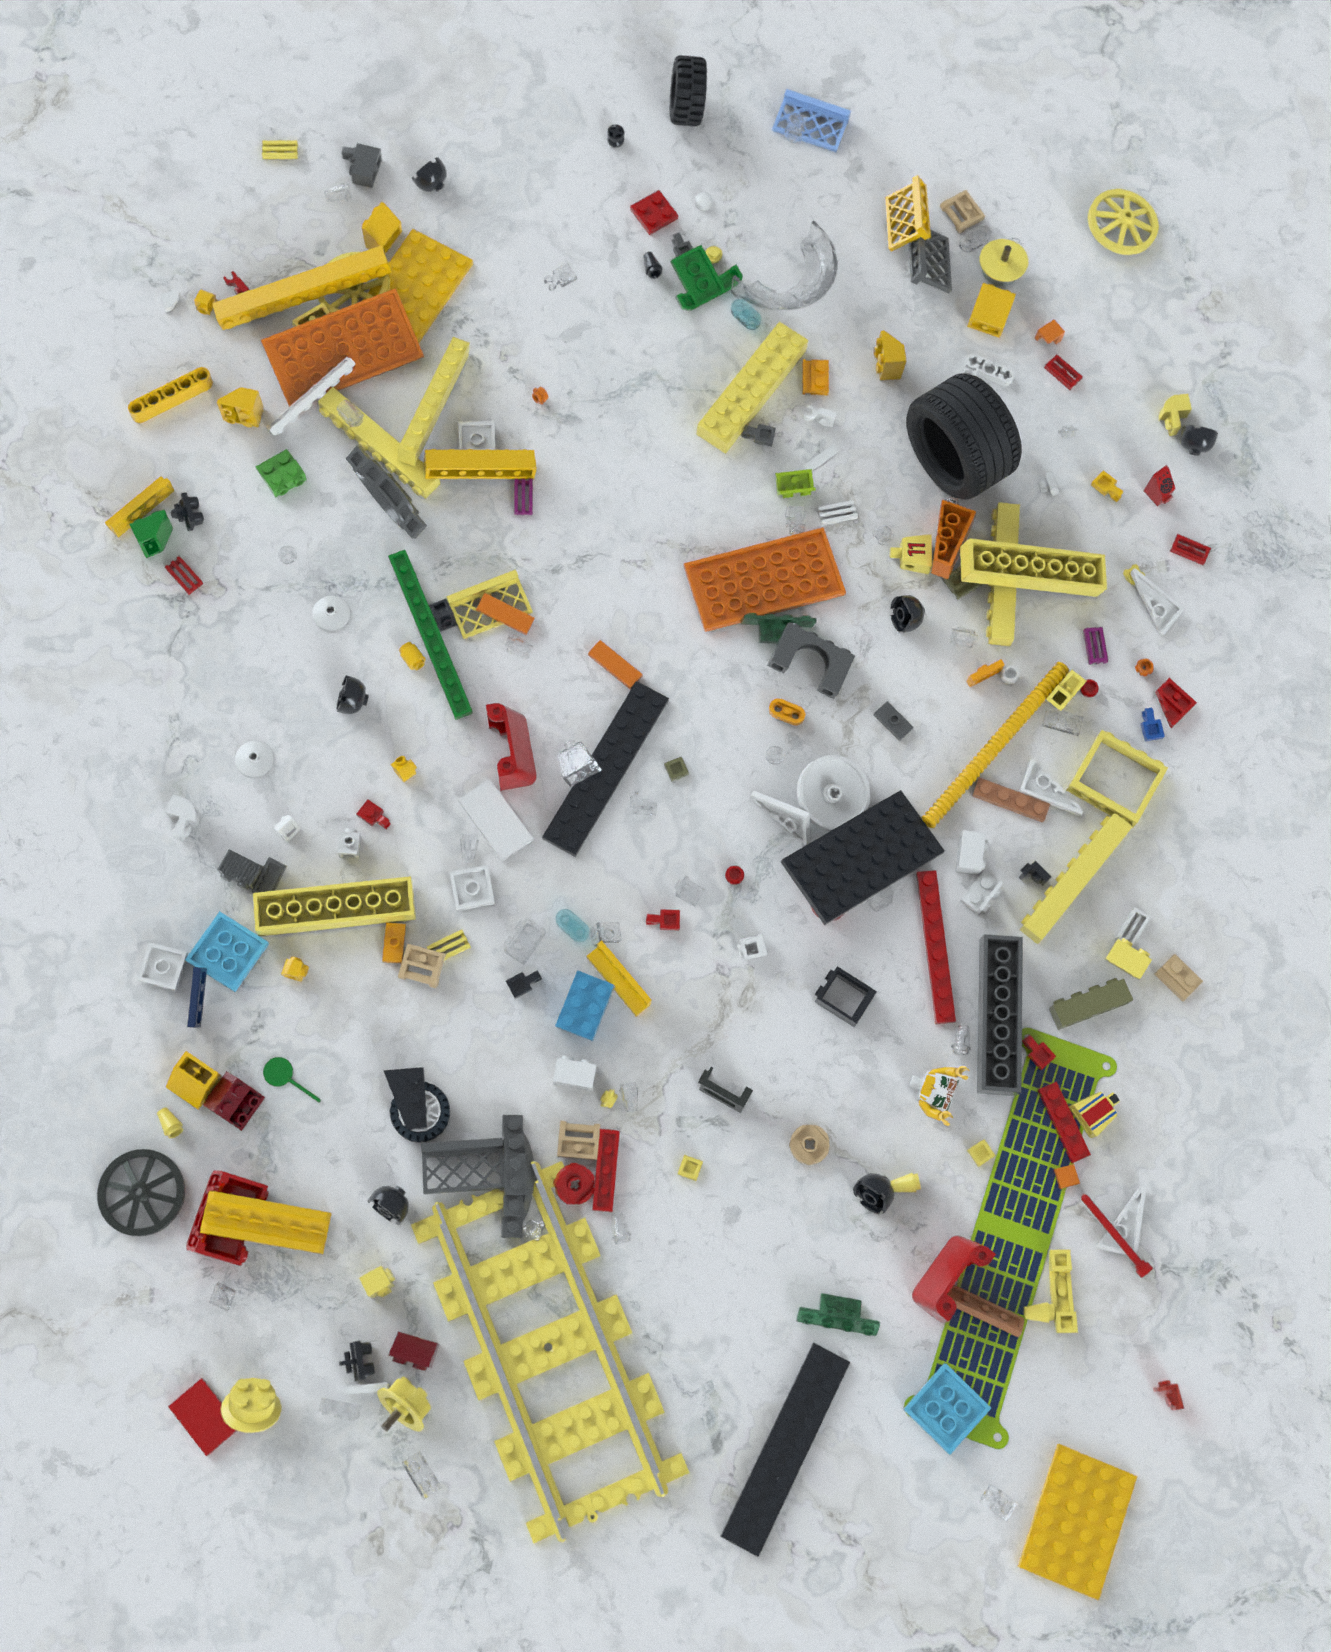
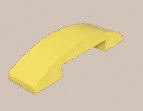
M1070 1249L1049 1250L1051 1304L1054 1305L1055 1310L1054 1324L1057 1333H1078L1076 1311H1074Z

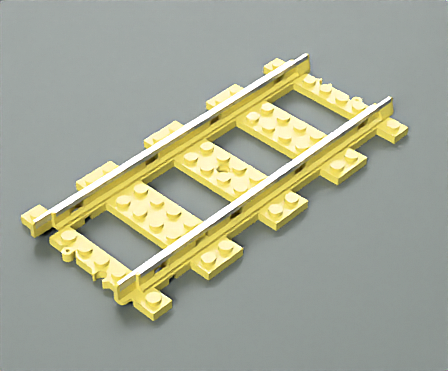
M562 1161L544 1169H541L538 1162H531L537 1181L534 1183L532 1196H534L548 1234L473 1266L469 1264L456 1228L503 1209L504 1189L502 1191L494 1189L478 1197L472 1195L473 1203L469 1206L465 1205L463 1200H460L459 1205L446 1210L442 1202H436L432 1207L433 1216L411 1224L418 1244L438 1237L452 1275L433 1282L446 1318L449 1322L468 1314L483 1352L463 1361L478 1401L498 1393L509 1419L513 1433L494 1441L508 1479L513 1481L529 1473L545 1514L526 1522L533 1544L554 1534L559 1542H565L566 1538L559 1523L563 1518H566L569 1527L582 1522L585 1515H587L588 1521L593 1523L598 1518L596 1510L605 1512L620 1504L627 1506L626 1498L629 1494H634L636 1499L639 1500L642 1494L653 1489L658 1497H664L668 1493L666 1483L689 1474L682 1453L663 1461L661 1460L647 1426V1420L665 1413L649 1373L629 1381L614 1341L632 1334L617 1294L600 1302L596 1300L582 1264L600 1257V1252L586 1218L566 1225L551 1189L554 1187L553 1181L558 1172L564 1167ZM564 1272L579 1311L501 1344L486 1305ZM550 1343L552 1350L546 1351L544 1349L545 1344ZM596 1350L611 1390L532 1424L517 1384ZM628 1430L643 1470L564 1505L548 1464Z

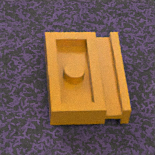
M803 359L802 394L828 395L829 360L811 359V361H806V359Z

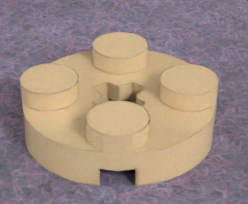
M802 1125L791 1136L789 1142L791 1154L802 1164L808 1166L818 1164L829 1152V1137L825 1130L817 1125ZM805 1140H813L815 1142L813 1150L805 1148Z

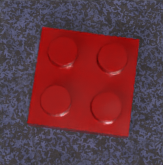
M660 190L630 205L631 212L649 235L678 219L677 212Z

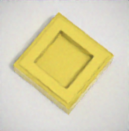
M985 1139L967 1150L978 1167L995 1157Z
M684 1155L677 1174L696 1181L703 1161Z

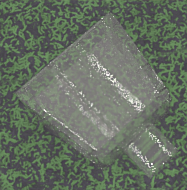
M567 740L564 743L566 749L558 754L562 778L570 787L602 770L589 750L580 741L575 743L574 740Z

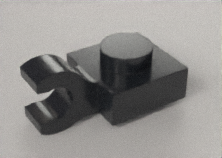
M538 970L526 977L521 972L506 980V983L514 998L517 999L532 991L530 985L542 980Z

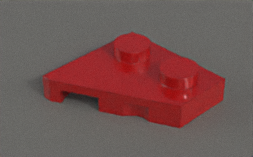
M1170 677L1155 692L1171 728L1197 703Z

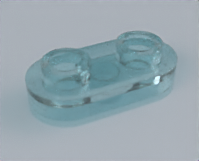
M737 299L732 302L731 314L741 324L750 330H755L760 326L761 315L743 299Z
M562 909L557 913V926L571 939L579 943L588 939L590 934L589 927L569 909ZM566 917L569 919V922L563 923L562 919ZM578 930L583 931V935L578 936L576 932Z

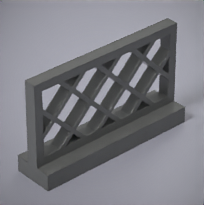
M912 229L908 236L916 233L915 229ZM930 230V240H924L920 237L909 243L911 283L917 285L921 281L946 293H950L952 291L949 238ZM931 242L934 244L937 250L934 249V247L931 245ZM938 252L941 253V255L944 257V260L941 258ZM932 255L934 256V258L937 260L938 263H936V262L934 261V259L931 257Z
M502 1138L421 1143L424 1195L504 1189ZM499 1153L500 1160L495 1166L486 1160L490 1154ZM470 1155H477L481 1159L474 1168L466 1162ZM450 1156H456L460 1160L454 1169L445 1163ZM427 1158H436L440 1161L433 1171L427 1166ZM483 1162L492 1168L485 1177L476 1171ZM463 1163L471 1169L464 1179L456 1172ZM442 1165L451 1171L444 1180L436 1174ZM495 1171L500 1175L501 1184H491L487 1178ZM473 1173L482 1179L475 1186H471L467 1182V1179ZM453 1174L461 1180L457 1187H450L446 1183ZM434 1175L441 1183L437 1188L428 1189L427 1182Z

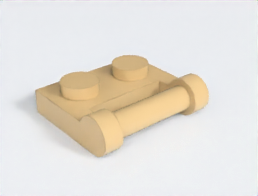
M967 190L940 204L941 210L947 213L959 234L983 221L985 218L984 213ZM951 206H955L965 220L964 222L960 221Z
M407 944L398 978L403 980L406 978L429 984L432 988H437L446 954ZM409 965L433 971L432 975L429 977L408 970Z
M560 1120L557 1157L597 1160L600 1124H572ZM565 1132L593 1133V1139L565 1136Z

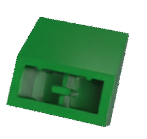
M165 510L155 511L150 516L139 518L132 524H129L146 559L164 551L173 530Z

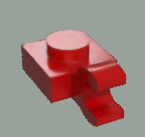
M234 271L231 272L233 279L229 280L225 276L223 277L227 286L235 287L234 292L236 295L250 290L237 277Z
M369 799L366 800L356 813L357 817L370 826L378 823L387 830L391 825L390 820L382 815L383 809Z
M661 909L660 915L647 914L646 925L660 924V930L679 931L680 910Z
M1031 1035L1026 1036L1022 1040V1044L1031 1051L1027 1056L1040 1070L1056 1057L1044 1042L1038 1045Z

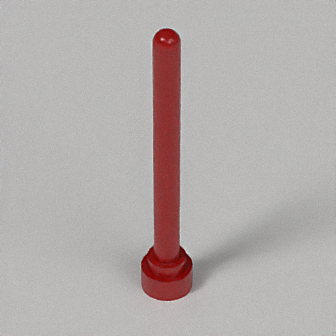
M1086 1194L1082 1195L1081 1200L1135 1264V1272L1140 1278L1146 1276L1153 1269L1148 1261L1145 1262L1144 1259L1141 1260L1091 1198Z

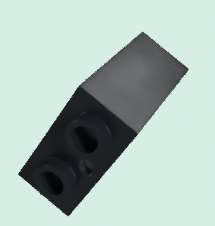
M837 966L834 971L830 969L825 977L827 983L824 987L820 985L814 994L817 996L815 1003L855 1027L877 991ZM836 977L865 995L852 1017L823 999Z

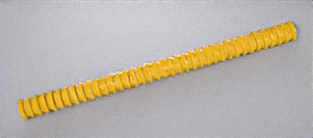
M1056 662L1052 670H1049L1045 678H1042L1041 682L1035 686L1034 690L1012 713L1013 715L1009 716V719L988 740L984 748H981L980 752L973 757V760L966 765V769L959 773L955 781H952L947 790L943 792L944 794H941L940 798L933 803V807H930L929 811L925 812V815L921 818L929 828H935L936 824H939L943 816L947 814V811H950L951 807L955 805L954 803H957L958 799L965 794V790L972 786L976 778L988 767L987 765H990L991 761L998 756V753L1005 748V744L1012 740L1016 732H1019L1020 728L1038 710L1041 703H1044L1045 699L1070 672L1067 665L1062 662Z

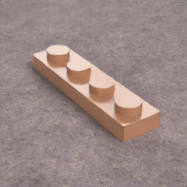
M980 777L977 779L972 797L1042 823L1045 821L1050 803Z
M953 1285L947 1295L955 1301L957 1309L1016 1337L1021 1335L1025 1318L956 1285Z

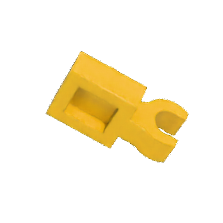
M1104 470L1091 483V486L1105 496L1109 493L1115 502H1118L1124 493L1123 490L1115 486L1117 480Z

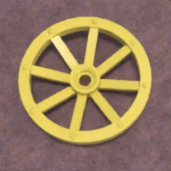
M1111 189L1099 194L1088 211V225L1095 239L1108 250L1118 254L1134 255L1141 253L1151 246L1158 234L1159 224L1154 209L1143 197L1129 190ZM1111 198H1123V209ZM1104 201L1115 212L1097 211L1096 209ZM1130 201L1137 204L1141 209L1132 211L1130 209ZM1146 214L1149 219L1150 225L1136 219L1135 217ZM1096 217L1115 219V221L1100 230ZM1134 225L1150 233L1149 238L1145 242H1142ZM1118 226L1121 229L1118 242L1115 243L1104 234ZM1128 228L1137 244L1136 246H1123Z
M349 252L341 254L330 260L328 263L349 257L360 252ZM389 274L380 279L365 284L360 283L351 288L333 293L344 295L331 305L325 300L324 296L319 297L318 301L320 304L324 303L330 313L340 310L337 308L350 298H352L351 305L358 303V298L360 297L364 299L374 297L364 292L365 290L382 285L379 294L389 291Z

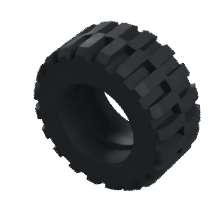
M678 55L675 58L671 76L669 105L670 121L674 125L697 127L702 123L707 91V62L703 57Z

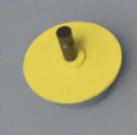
M996 239L987 243L981 250L979 258L984 277L990 283L998 286H1007L1014 283L1026 272L1029 262L1024 248L1008 239Z

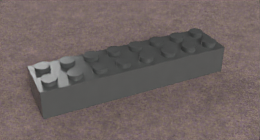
M984 934L979 939L977 1093L1017 1096L1021 1093L1023 937Z

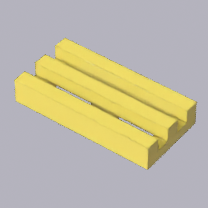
M297 140L262 141L263 159H298Z
M461 929L428 945L427 949L433 950L461 936L460 939L436 950V952L442 953L464 942L465 945L447 953L445 961L471 948Z

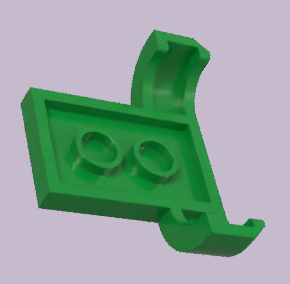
M702 244L670 261L686 293H680L675 297L681 309L685 311H691L738 286L743 278L737 264L718 276Z

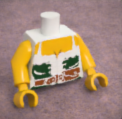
M966 1066L932 1069L925 1074L923 1079L912 1076L909 1087L919 1090L916 1100L926 1116L938 1121L941 1120L945 1126L950 1125L945 1119L947 1117L954 1118L948 1109L960 1080L957 1077L959 1076L963 1080L969 1078L966 1075H962L965 1070L970 1071Z

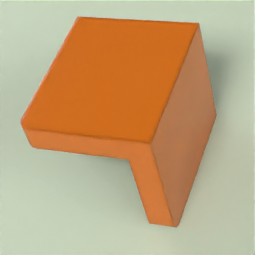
M1054 319L1038 329L1035 339L1038 341L1043 338L1048 344L1051 342L1058 344L1062 341L1065 331Z

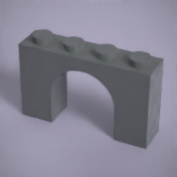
M789 622L784 627L767 666L784 674L788 670L796 651L800 649L814 650L820 654L825 663V673L817 691L834 699L839 694L855 655L851 654L848 649L839 648L832 641L824 640L818 637L816 633L806 631L800 625Z

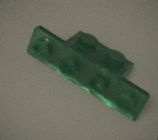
M747 613L741 619V624L758 625L759 643L777 644L784 627L789 622L796 623L801 627H813L817 623V618H811L808 615L793 617V615L775 616L774 614H765L760 616L756 613Z
M824 1293L820 1295L819 1310L799 1307L796 1317L797 1322H802L806 1325L813 1324L823 1326L824 1328L840 1329L845 1332L861 1333L866 1336H877L880 1328V1321L860 1318L861 1300Z

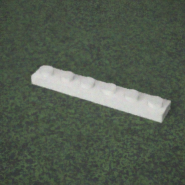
M349 357L342 360L266 427L268 432L272 435L281 434L289 422L293 423L299 418V413L303 410L307 411L312 407V402L315 399L322 398L330 386H336L340 382V377L352 372L355 362Z

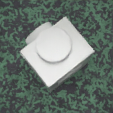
M347 828L345 832H340L338 855L340 858L359 859L361 835L357 833L356 829ZM346 840H352V843L346 844Z
M763 934L741 939L740 944L737 945L739 955L744 956V960L767 955ZM753 943L756 947L754 950H750L748 945Z

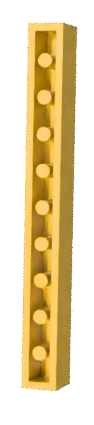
M381 245L214 302L212 305L217 322L222 330H226L261 317H266L275 312L316 300L319 297L351 288L354 285L383 277L392 272Z

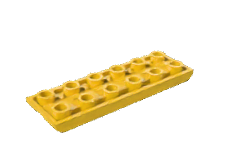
M209 1191L200 1233L323 1255L332 1213Z

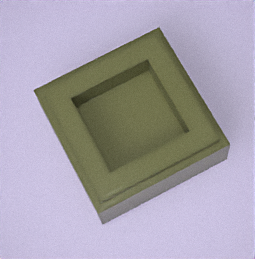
M682 756L664 763L671 782L689 775Z

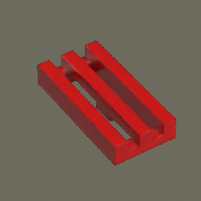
M1057 354L1044 366V369L1069 390L1076 386L1083 378L1080 373Z
M1177 534L1170 552L1204 565L1211 548ZM1178 541H1180V542H1182V543H1184V544H1187V545H1189V546H1185V545H1183V544H1181V543H1178Z
M178 556L175 561L172 560L169 566L166 565L164 567L184 591L190 595L202 586L203 582L185 561ZM178 564H181L185 568V570L197 582L196 584L192 582V580L184 573V571L178 566ZM173 568H175L182 575V577L190 584V589L174 573V571L172 570Z

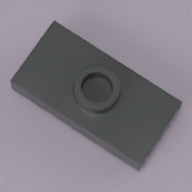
M888 701L873 714L899 741L914 728Z
M268 857L252 893L275 891L287 865Z

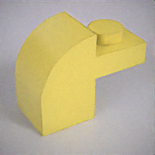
M1189 394L1171 396L1167 399L1159 413V421L1165 420V428L1168 429L1169 436L1177 435L1181 428L1180 419L1187 418L1192 410Z
M1072 669L1046 700L1062 711L1087 680Z

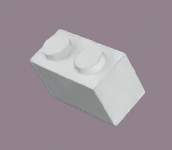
M966 830L961 832L959 835L956 872L979 875L982 869H985L986 858H983V855L988 846V840H985V833Z
M569 1056L557 1058L553 1078L554 1085L588 1091L593 1090L597 1068L593 1061L582 1059L581 1062L573 1061L574 1058Z

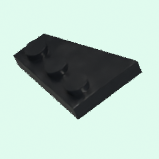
M424 1067L383 1070L406 1129H427Z

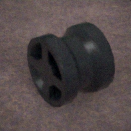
M616 124L611 125L607 131V142L610 146L617 148L624 143V128Z

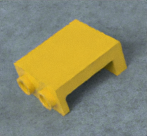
M983 283L967 327L1000 338L1016 294L1009 290L997 288L992 284Z

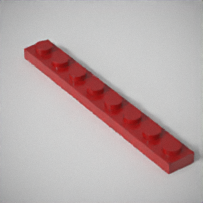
M936 870L921 871L916 873L935 1024L955 1023L956 1016Z

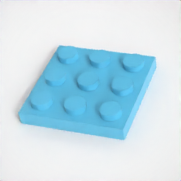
M219 911L185 961L194 967L207 968L208 976L236 992L269 945V942Z
M946 1363L936 1371L903 1408L948 1455H951L991 1409Z

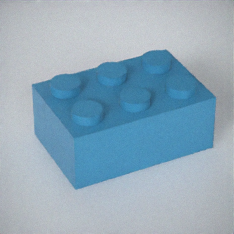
M577 970L555 1026L594 1041L615 985Z

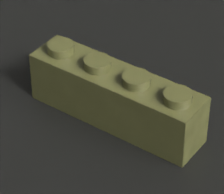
M1117 978L1107 981L1105 986L1100 987L1098 984L1088 988L1089 992L1082 994V991L1070 995L1071 998L1068 1000L1060 998L1053 1001L1054 1005L1049 1008V1011L1057 1029L1066 1028L1132 1002L1133 997L1125 979L1117 980Z

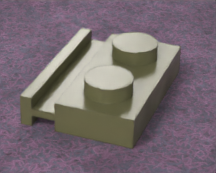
M961 566L951 572L949 579H942L950 591L955 594L957 600L984 585L962 582Z

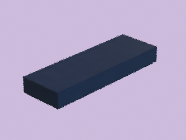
M193 967L187 1027L198 1028L201 1026L207 968Z

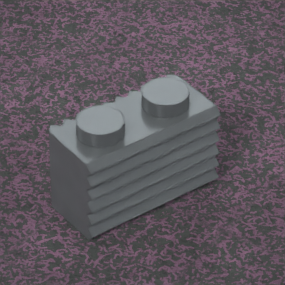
M229 849L217 870L221 874V878L228 882L234 880L238 882L237 886L247 891L248 888L254 889L264 867Z

